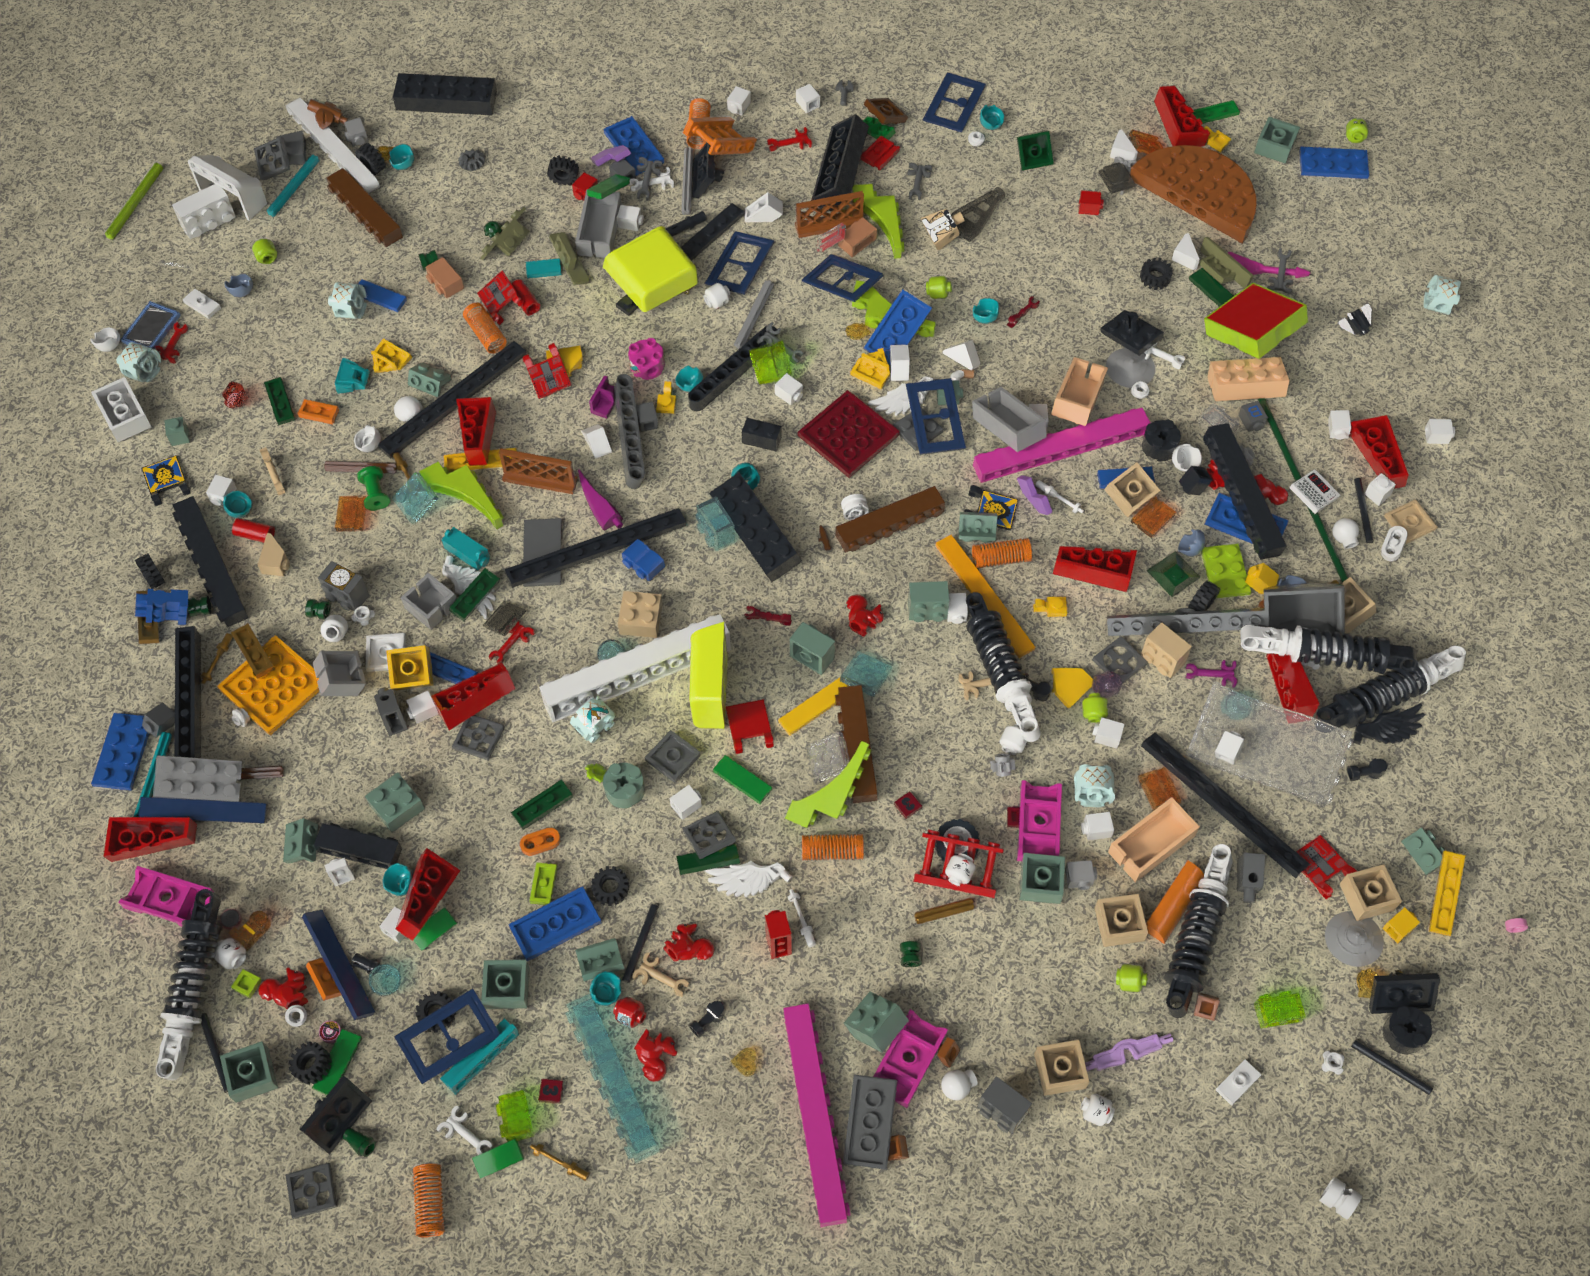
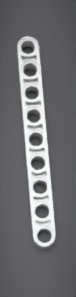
M300 97L286 105L289 115H293L292 118L302 125V129L311 135L310 137L316 144L319 143V147L329 154L328 157L334 163L336 162L340 169L344 168L368 194L380 187L375 176L329 127L325 129L319 127L315 119V113L307 110L308 105Z

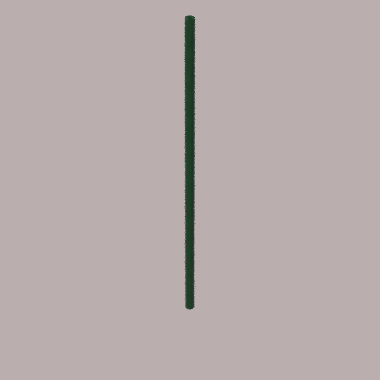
M1259 398L1258 401L1268 417L1267 421L1296 482L1302 478L1266 399ZM1307 506L1343 583L1348 579V576L1319 513L1315 514Z

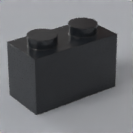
M746 418L741 432L742 444L777 452L782 438V426Z

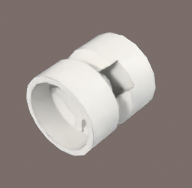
M1333 1177L1319 1201L1329 1208L1335 1207L1336 1213L1347 1220L1358 1206L1362 1195L1352 1188L1346 1189L1345 1183Z

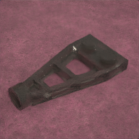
M996 187L993 191H989L951 214L952 217L961 212L965 220L957 225L960 233L959 236L971 242L981 233L999 202L1005 198V192L1000 187ZM985 202L990 207L985 212L978 205ZM973 211L980 218L977 223H973L964 215Z

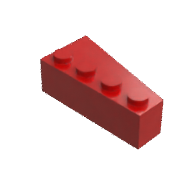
M1175 86L1159 87L1154 102L1172 146H1205L1210 132L1208 129H1204L1202 121L1194 116L1193 109L1185 104L1186 100Z
M492 397L456 399L463 448L469 466L487 465L496 417V409Z
M1384 415L1351 422L1349 435L1378 476L1381 473L1396 484L1394 489L1405 487L1409 474L1388 416Z
M1060 546L1053 574L1127 592L1137 550L1121 552V549L1102 551V548L1085 550L1084 547Z
M1267 653L1266 657L1287 723L1311 721L1319 706V701L1301 662H1292L1291 655L1279 656V654Z
M500 663L431 697L440 717L450 731L495 701L509 694L515 689V686L507 668L503 663Z
M109 817L103 857L110 862L195 844L197 823L191 818Z
M426 848L417 862L395 930L413 941L461 870Z

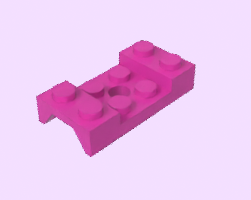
M1026 780L1021 781L1017 861H1022L1024 853L1059 856L1062 784L1057 783L1050 787L1032 786ZM1038 816L1043 817L1045 823L1037 824L1034 819Z
M137 866L135 869V882L127 896L121 898L118 903L124 909L140 914L153 915L175 922L182 927V920L191 919L196 894L202 889L214 891L211 888ZM165 893H171V898L168 901H161ZM211 896L205 900V905L211 901Z
M911 1009L906 1016L909 1021L892 1041L873 1076L898 1080L895 1102L905 1108H908L921 1080L948 1032L946 1028L935 1027L922 1020ZM906 1052H911L914 1054L915 1060L913 1062H906L903 1059V1055Z

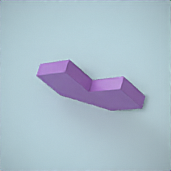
M622 145L603 150L591 157V160L599 167L611 159L618 162L631 153L626 146Z
M1023 475L1019 476L1017 480L1021 491L1034 508L1044 515L1052 513L1047 496L1037 493L1032 478Z

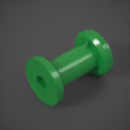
M377 466L361 469L357 473V478L366 487L368 496L364 500L365 508L370 511L386 508L390 504V498L387 494L382 493L380 480L383 478L382 469Z

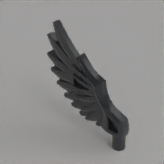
M1419 703L1400 712V709L1392 712L1378 714L1374 721L1359 723L1354 730L1355 735L1352 742L1360 745L1362 737L1371 740L1375 739L1377 742H1383L1384 744H1388V742L1395 744L1396 741L1401 743L1403 739L1409 740L1410 735H1416L1417 731L1415 730L1422 727L1421 724L1416 723L1425 716L1424 713L1416 714L1422 707V704Z

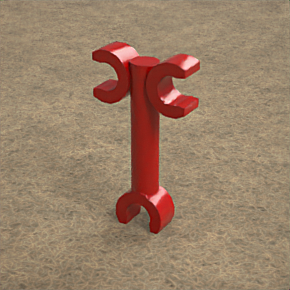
M804 127L803 133H799L798 129H795L796 137L778 141L770 138L767 140V144H773L769 146L770 151H775L778 147L799 143V147L802 150L803 144H808L809 148H811L812 141L807 136V128Z
M174 323L173 328L175 332L165 350L159 345L155 347L157 351H160L161 359L168 360L173 364L176 363L175 358L171 357L174 355L180 356L179 351L175 350L174 347L181 334L188 331L187 324L179 328V323Z
M512 618V623L516 625L514 627L506 625L505 627L509 633L513 634L498 651L495 650L489 654V659L492 660L498 656L497 664L503 663V656L518 638L521 637V640L527 643L528 638L524 635L526 633L534 635V630L530 627L525 628L523 625H520L516 618Z

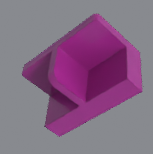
M604 375L589 400L592 414L606 419L615 406L614 386L609 384L608 376Z

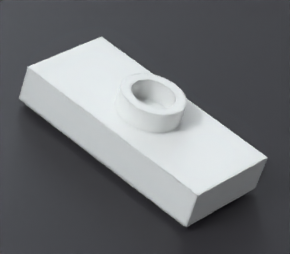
M196 289L183 299L186 305L208 319L221 309L220 304Z
M1245 1059L1216 1088V1091L1232 1106L1261 1074Z

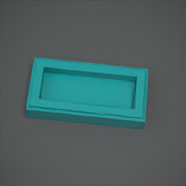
M560 258L527 261V279L561 275Z

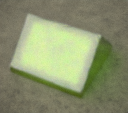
M783 340L749 350L759 385L777 382L786 373L792 375Z

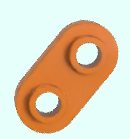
M554 828L542 829L523 836L520 840V848L527 856L552 850L560 844V835ZM548 838H554L552 842H547ZM529 844H534L533 848H527Z

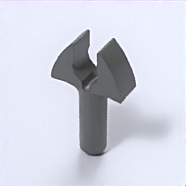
M842 79L837 83L836 91L841 92L840 105L846 106L847 93L853 92L854 87L851 81L848 80V85L844 88Z

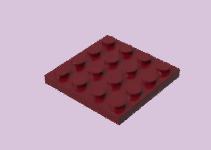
M849 390L844 392L797 432L799 438L848 478L852 477L900 434L899 430Z

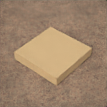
M1416 499L1384 515L1392 527L1401 526L1406 529L1407 540L1405 544L1438 528Z

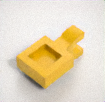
M1204 127V129H1208L1210 132L1207 144L1221 153L1230 143L1231 138L1219 130L1213 132L1209 127Z
M664 381V394H658L656 413L674 414L676 395H672V382Z
M1047 597L1046 602L1043 599H1035L1033 612H1047V617H1066V597Z

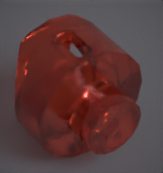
M231 381L222 392V396L225 399L224 404L231 409H234L235 406L243 407L248 400L243 385L238 382Z

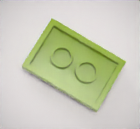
M1239 544L1203 548L1201 554L1207 578L1221 589L1217 598L1251 594L1250 586L1245 583L1247 574Z

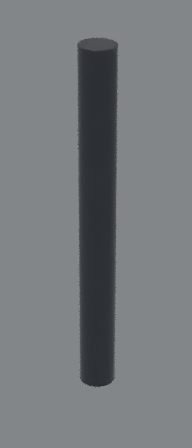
M1355 478L1354 483L1366 543H1373L1362 479Z
M651 904L622 978L624 982L630 983L659 908L655 904Z
M202 1013L201 1026L224 1093H227V1085L220 1059L221 1054L207 1013Z
M1354 1040L1352 1048L1430 1095L1433 1087L1357 1040Z

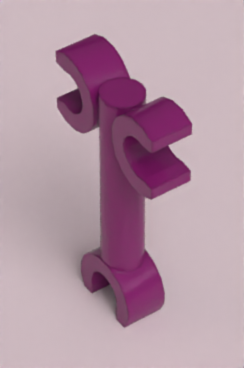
M1223 660L1221 663L1222 670L1197 668L1194 664H1186L1185 669L1193 671V673H1187L1186 678L1193 679L1196 676L1223 678L1221 681L1222 687H1225L1226 681L1229 680L1232 682V687L1235 688L1237 684V679L1234 677L1236 661L1232 662V667H1227L1225 660Z

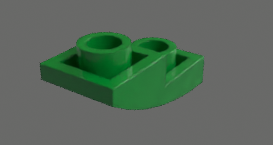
M867 116L863 120L869 126L867 134L875 139L883 136L889 140L896 133L894 127L882 125L877 118Z
M444 907L426 921L413 941L423 951L439 937L446 934L458 922L447 908Z
M515 1138L474 1156L472 1160L481 1179L523 1160L524 1156Z

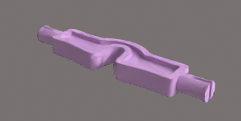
M1168 1033L1161 1037L1154 1034L1140 1040H1122L1115 1044L1111 1050L1093 1056V1060L1085 1062L1086 1070L1089 1071L1096 1068L1097 1071H1101L1109 1067L1125 1064V1049H1128L1133 1058L1138 1060L1160 1050L1162 1045L1173 1042V1037Z

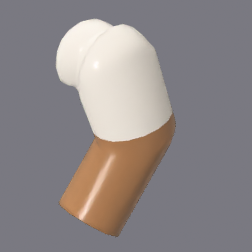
M959 369L952 373L950 378L952 381L959 380V383L960 378L973 379L974 370Z

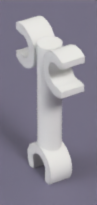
M666 167V173H662L660 170L659 177L651 178L649 186L661 184L662 189L665 190V185L670 184L674 188V181L670 179V168ZM630 179V185H635L631 186V191H638L642 187L643 180Z
M1157 343L1144 352L1146 360L1149 359L1150 354H1154L1171 362L1172 366L1176 369H1180L1185 360V357L1182 355L1173 356L1156 348Z
M455 1106L446 1122L440 1123L437 1127L439 1133L443 1128H449V1132L445 1135L447 1139L453 1136L455 1130L476 1148L477 1154L482 1153L481 1148L483 1146H488L490 1149L493 1148L489 1141H481L461 1124L467 1120L468 1114L465 1112L463 1116L457 1117L456 1113L460 1110L459 1106Z

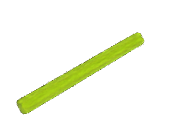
M154 163L106 230L105 235L108 239L113 240L160 175L163 170L161 164Z

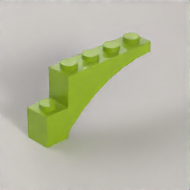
M873 184L854 185L852 193L859 191L864 193L863 212L874 220L885 233L891 245L894 259L901 258V252H904V241L901 242L903 237L902 228H899L901 218L900 215H897L899 204L895 202V196H877V191H873ZM859 198L853 199V203H855Z
M856 280L853 293L865 282ZM873 286L856 302H852V307L867 309L865 326L873 329L878 327L892 306ZM925 320L916 334L922 337H934L936 322Z
M438 461L419 471L421 480L429 493H442L463 500L483 513L496 529L503 527L502 519L504 517L501 511L494 508L495 503L492 497H487L484 485L478 483L475 471H470L467 465L449 473L447 468H442Z
M861 741L848 765L827 786L799 801L793 799L785 819L808 828L809 825H814L818 816L815 813L816 810L836 819L840 815L844 816L848 807L845 804L847 797H852L856 788L853 786L856 778L860 779L864 769L861 767L863 760H868L871 749H869L870 744Z

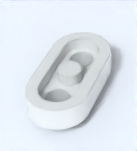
M1394 526L1389 529L1381 548V555L1385 560L1395 561L1400 557L1407 540L1405 528Z

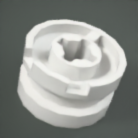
M852 494L841 501L843 514L847 520H853L869 513L866 497L862 494Z

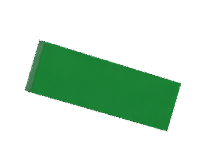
M1234 100L1193 110L1194 116L1200 119L1203 124L1240 114V110Z
M615 174L587 189V195L603 199L630 184V178Z
M726 755L713 768L715 774L759 804L772 791L770 785Z
M343 1029L341 1030L330 1052L332 1063L328 1064L331 1065V1069H326L328 1074L327 1076L324 1074L321 1076L323 1080L319 1081L316 1079L317 1083L313 1085V1090L328 1095L341 1077L344 1076L362 1040L361 1036Z

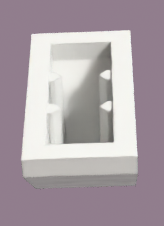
M1119 130L1112 146L1110 158L1120 157L1123 161H1136L1137 150L1123 130Z
M1187 233L1175 248L1172 260L1192 270H1197L1200 259L1191 237Z
M973 340L951 346L943 351V354L970 370L980 365Z
M890 345L891 381H909L910 360L908 345Z
M597 424L581 430L595 459L612 453L602 426Z

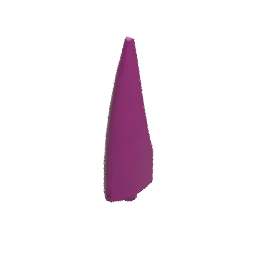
M579 469L578 474L585 498L598 524L604 531L614 525L618 529L622 528L623 523L621 521L623 517L593 487Z

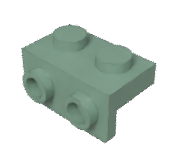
M420 362L409 369L407 384L438 397L441 387L450 381L451 375L442 369H436L427 363Z
M960 512L959 539L965 542L981 540L984 543L996 541V513Z
M305 818L286 824L283 862L294 863L303 859L309 862L316 861L314 843L318 834V824Z
M1421 827L1401 842L1425 875H1428L1440 867L1442 854L1445 849L1442 846L1438 848L1434 842L1436 837L1433 833Z
M615 938L575 950L583 981L594 979L597 974L604 971L614 973L624 970Z

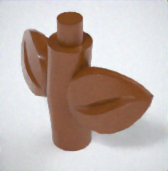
M311 99L308 104L307 110L315 113V119L321 129L329 127L333 122L344 124V122L348 121V118L344 117L343 113H341L342 110L329 101L323 104Z

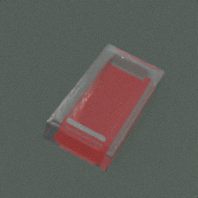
M840 223L818 236L816 250L822 253L844 240L846 225Z

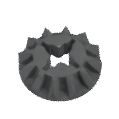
M472 148L471 151L465 150V153H460L458 161L462 169L474 171L484 165L485 157L479 149L474 151Z

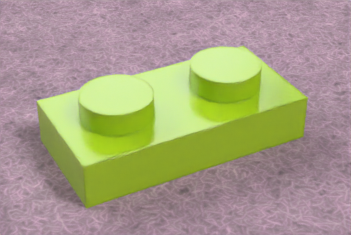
M536 862L529 900L530 904L547 905L551 903L557 873L556 864Z

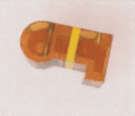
M255 911L250 915L249 921L239 930L233 927L228 933L247 952L269 930L271 922L265 912Z

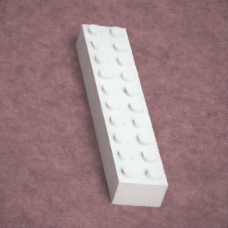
M721 615L710 616L702 622L692 623L687 628L675 630L667 636L655 638L652 642L638 645L630 651L620 652L615 657L603 659L595 665L583 667L580 671L566 674L558 680L544 683L539 688L552 723L575 714L582 705L592 698L596 699L599 696L605 702L690 667L691 635L699 629L724 622ZM724 622L727 651H730V632Z

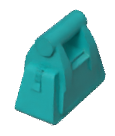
M342 358L335 380L336 392L339 394L360 389L364 390L370 370L360 367L357 363L347 358Z

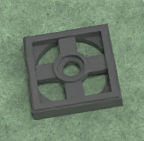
M278 137L254 148L260 180H267L290 170L284 138ZM272 145H278L280 151L274 153ZM273 156V161L270 162L269 157ZM281 158L283 164L277 168L276 162ZM267 164L270 168V172L268 173L263 168V166Z
M1122 636L1113 641L1092 659L1118 686H1121L1148 663ZM1124 647L1127 651L1123 655H1118L1113 648ZM1104 655H1107L1112 660V663L1107 667L1104 664ZM1132 657L1137 660L1134 670L1127 664V661ZM1117 659H1122V660H1123V664H1122V665L1117 664V663H1116V660H1117ZM1117 669H1122L1126 674L1120 675L1113 672Z
M473 715L463 722L452 748L489 761L505 726ZM480 723L478 728L473 730L467 728L472 724ZM488 725L494 729V737L485 733ZM477 733L482 734L481 739H475L474 736ZM462 735L471 738L468 747L463 746ZM482 742L490 744L488 749L483 752L476 750Z
M719 811L682 828L700 859L736 842L735 836ZM707 823H717L718 825L713 827ZM700 827V834L693 836L696 829ZM725 830L726 837L718 841L716 838L717 834ZM706 832H713L711 836H705ZM704 840L709 841L711 844L705 848H700L697 845Z
M330 1163L285 1174L292 1219L337 1207ZM313 1172L324 1174L327 1177V1181L317 1184L314 1181ZM304 1175L305 1184L302 1188L293 1190L298 1179ZM310 1186L315 1187V1192L312 1195L307 1194V1189ZM329 1191L328 1200L325 1204L318 1206L317 1196L319 1193ZM305 1197L308 1200L309 1209L303 1210L299 1208L294 1200Z

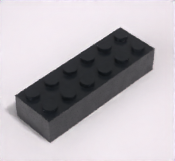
M398 73L393 101L396 110L493 115L497 88L495 78Z
M857 114L831 127L811 201L851 193L869 128ZM836 202L834 205L838 206L842 202Z
M740 472L709 493L771 583L803 562Z

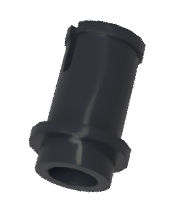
M359 953L353 956L352 961L354 962H351L352 966L367 971L369 975L376 974L380 967L377 959H370Z

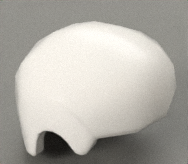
M107 327L99 332H95V339H90L98 350L109 352L118 346L120 334L116 329Z
M413 396L400 398L394 406L395 416L404 422L409 421L423 410L420 401Z
M369 425L359 430L354 438L355 447L366 453L374 451L381 442L379 431L374 426L371 427Z
M1183 444L1177 446L1173 451L1172 462L1178 470L1186 472L1191 466L1201 465L1202 455L1199 448L1192 447L1191 444Z

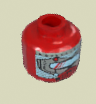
M631 997L619 999L613 1010L616 1021L629 1028H635L638 1024H642L646 1018L644 1004Z

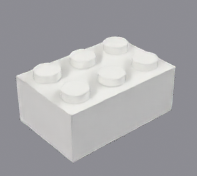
M217 184L172 204L180 225L189 239L199 237L201 234L213 230L225 222H230L236 217L227 194Z
M125 377L91 392L117 442L151 428Z

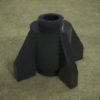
M1367 303L1361 307V310L1357 309L1347 314L1349 320L1345 317L1338 324L1342 329L1354 335L1360 334V336H1363L1370 332L1369 328L1372 326L1373 309Z

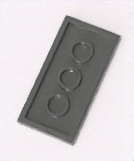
M561 518L524 520L523 563L561 549ZM561 571L523 584V586L561 585Z
M854 1074L843 1164L887 1170L898 1080Z

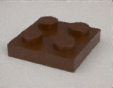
M889 98L866 99L863 104L882 124L906 123L908 116Z

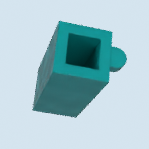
M455 527L451 530H446L445 536L441 539L444 549L477 571L481 567L487 566L490 560L488 549Z

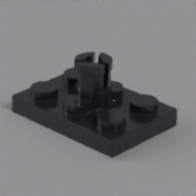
M707 142L693 159V198H699L702 194H705L708 186L713 184L714 180L721 182L723 179L724 170L715 167V155L708 153L711 146Z
M1127 310L1122 311L1100 328L1102 334L1138 356L1164 338L1163 331L1139 318L1137 313L1128 312Z
M1395 970L1396 975L1391 972L1389 975L1374 976L1369 1003L1371 1014L1393 1013L1402 1006L1415 1007L1422 1012L1435 1010L1440 984L1438 973L1405 974L1401 970Z
M342 1076L328 1095L316 1102L315 1111L299 1130L330 1155L342 1140L345 1131L354 1125L372 1100L348 1078Z

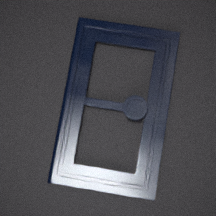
M947 72L922 120L962 133L986 84ZM951 82L974 88L968 101L965 98H959L956 101L944 97ZM942 100L957 104L959 107H964L957 122L935 116Z
M735 231L704 284L712 286L720 283L723 286H727L729 291L745 295L771 250L774 240ZM739 242L761 247L753 263L730 259ZM727 262L741 265L743 270L747 271L740 285L718 279Z
M830 254L806 275L802 282L856 302L883 277V273ZM831 265L848 270L833 285L816 279ZM854 273L869 278L854 293L836 287L844 279H853Z
M952 379L907 383L906 389L919 454L924 455L966 449ZM943 389L947 408L941 409L939 414L922 416L918 392ZM939 417L942 419L949 418L954 440L928 443L923 420Z
M472 988L395 1035L394 1038L420 1083L424 1084L495 1040L500 1033ZM469 1004L485 1032L459 1047V1041L450 1037L442 1020ZM438 1023L448 1040L446 1047L452 1052L426 1068L410 1040Z

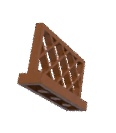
M863 191L796 203L795 228L798 237L803 238L848 229L855 221L863 217ZM859 198L855 203L851 202L853 199ZM836 202H842L838 206L834 205ZM820 205H825L822 209L818 208ZM846 205L850 206L847 210L842 209ZM809 208L806 212L801 211V209ZM830 208L834 209L830 213L826 212ZM813 211L817 212L813 217L810 216Z
M500 448L499 456L504 472L503 482L567 494L574 493L578 477L574 476L572 461Z

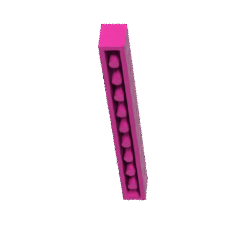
M1143 408L1131 409L1125 413L1097 419L1094 422L1087 423L1086 426L1080 424L1077 427L1065 428L1056 433H1048L1046 438L1019 452L1008 446L997 448L991 452L980 453L974 456L973 467L980 483L1143 436L1150 421Z
M809 1004L783 1008L820 1228L847 1223V1216H850L849 1203H844L843 1194H846L845 1181L840 1180L839 1172L842 1171L841 1159L836 1158L835 1150H838L837 1137H832L831 1128L835 1127L833 1115H828L827 1107L831 1106L829 1093H824L823 1086L827 1085L825 1072L820 1071V1064H823L821 1051L817 1052L816 1044L819 1043L818 1031H813L812 1023H816L814 1010L809 1009Z

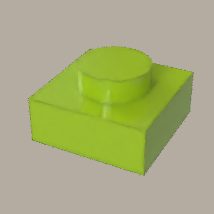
M242 969L231 988L251 999L262 980Z

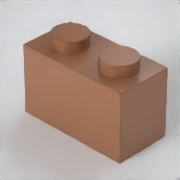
M862 217L860 220L855 221L848 229L844 230L843 239L838 241V246L853 257L877 239V228Z
M443 257L425 267L428 282L430 284L434 283L440 295L443 294L446 298H449L464 289L462 278Z

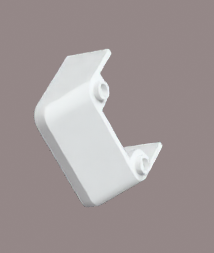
M193 156L188 160L199 191L215 183L239 197L247 220L250 221L267 205L261 182L257 178H253L223 161L219 156Z

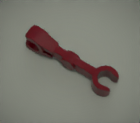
M1031 296L1028 300V305L1022 308L1019 313L1008 318L1009 323H1007V326L1013 328L1031 308H1038L1040 301L1038 300L1037 303H1033L1034 296Z
M753 606L746 607L747 611L753 612L752 614H744V617L749 620L765 619L766 621L780 622V624L790 626L792 622L790 614L777 615L770 612H762Z

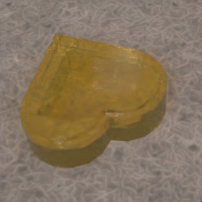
M745 1048L730 1062L743 1076L750 1077L756 1071L754 1063L756 1061V1052L752 1048Z

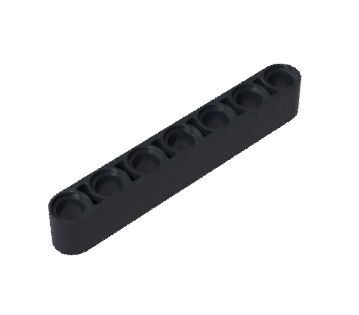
M767 326L761 329L688 393L689 408L692 411L698 412L703 410L776 346L772 343L771 347L765 349L767 345L765 340L760 344L757 343L758 339L765 334ZM772 326V330L776 331L777 328Z

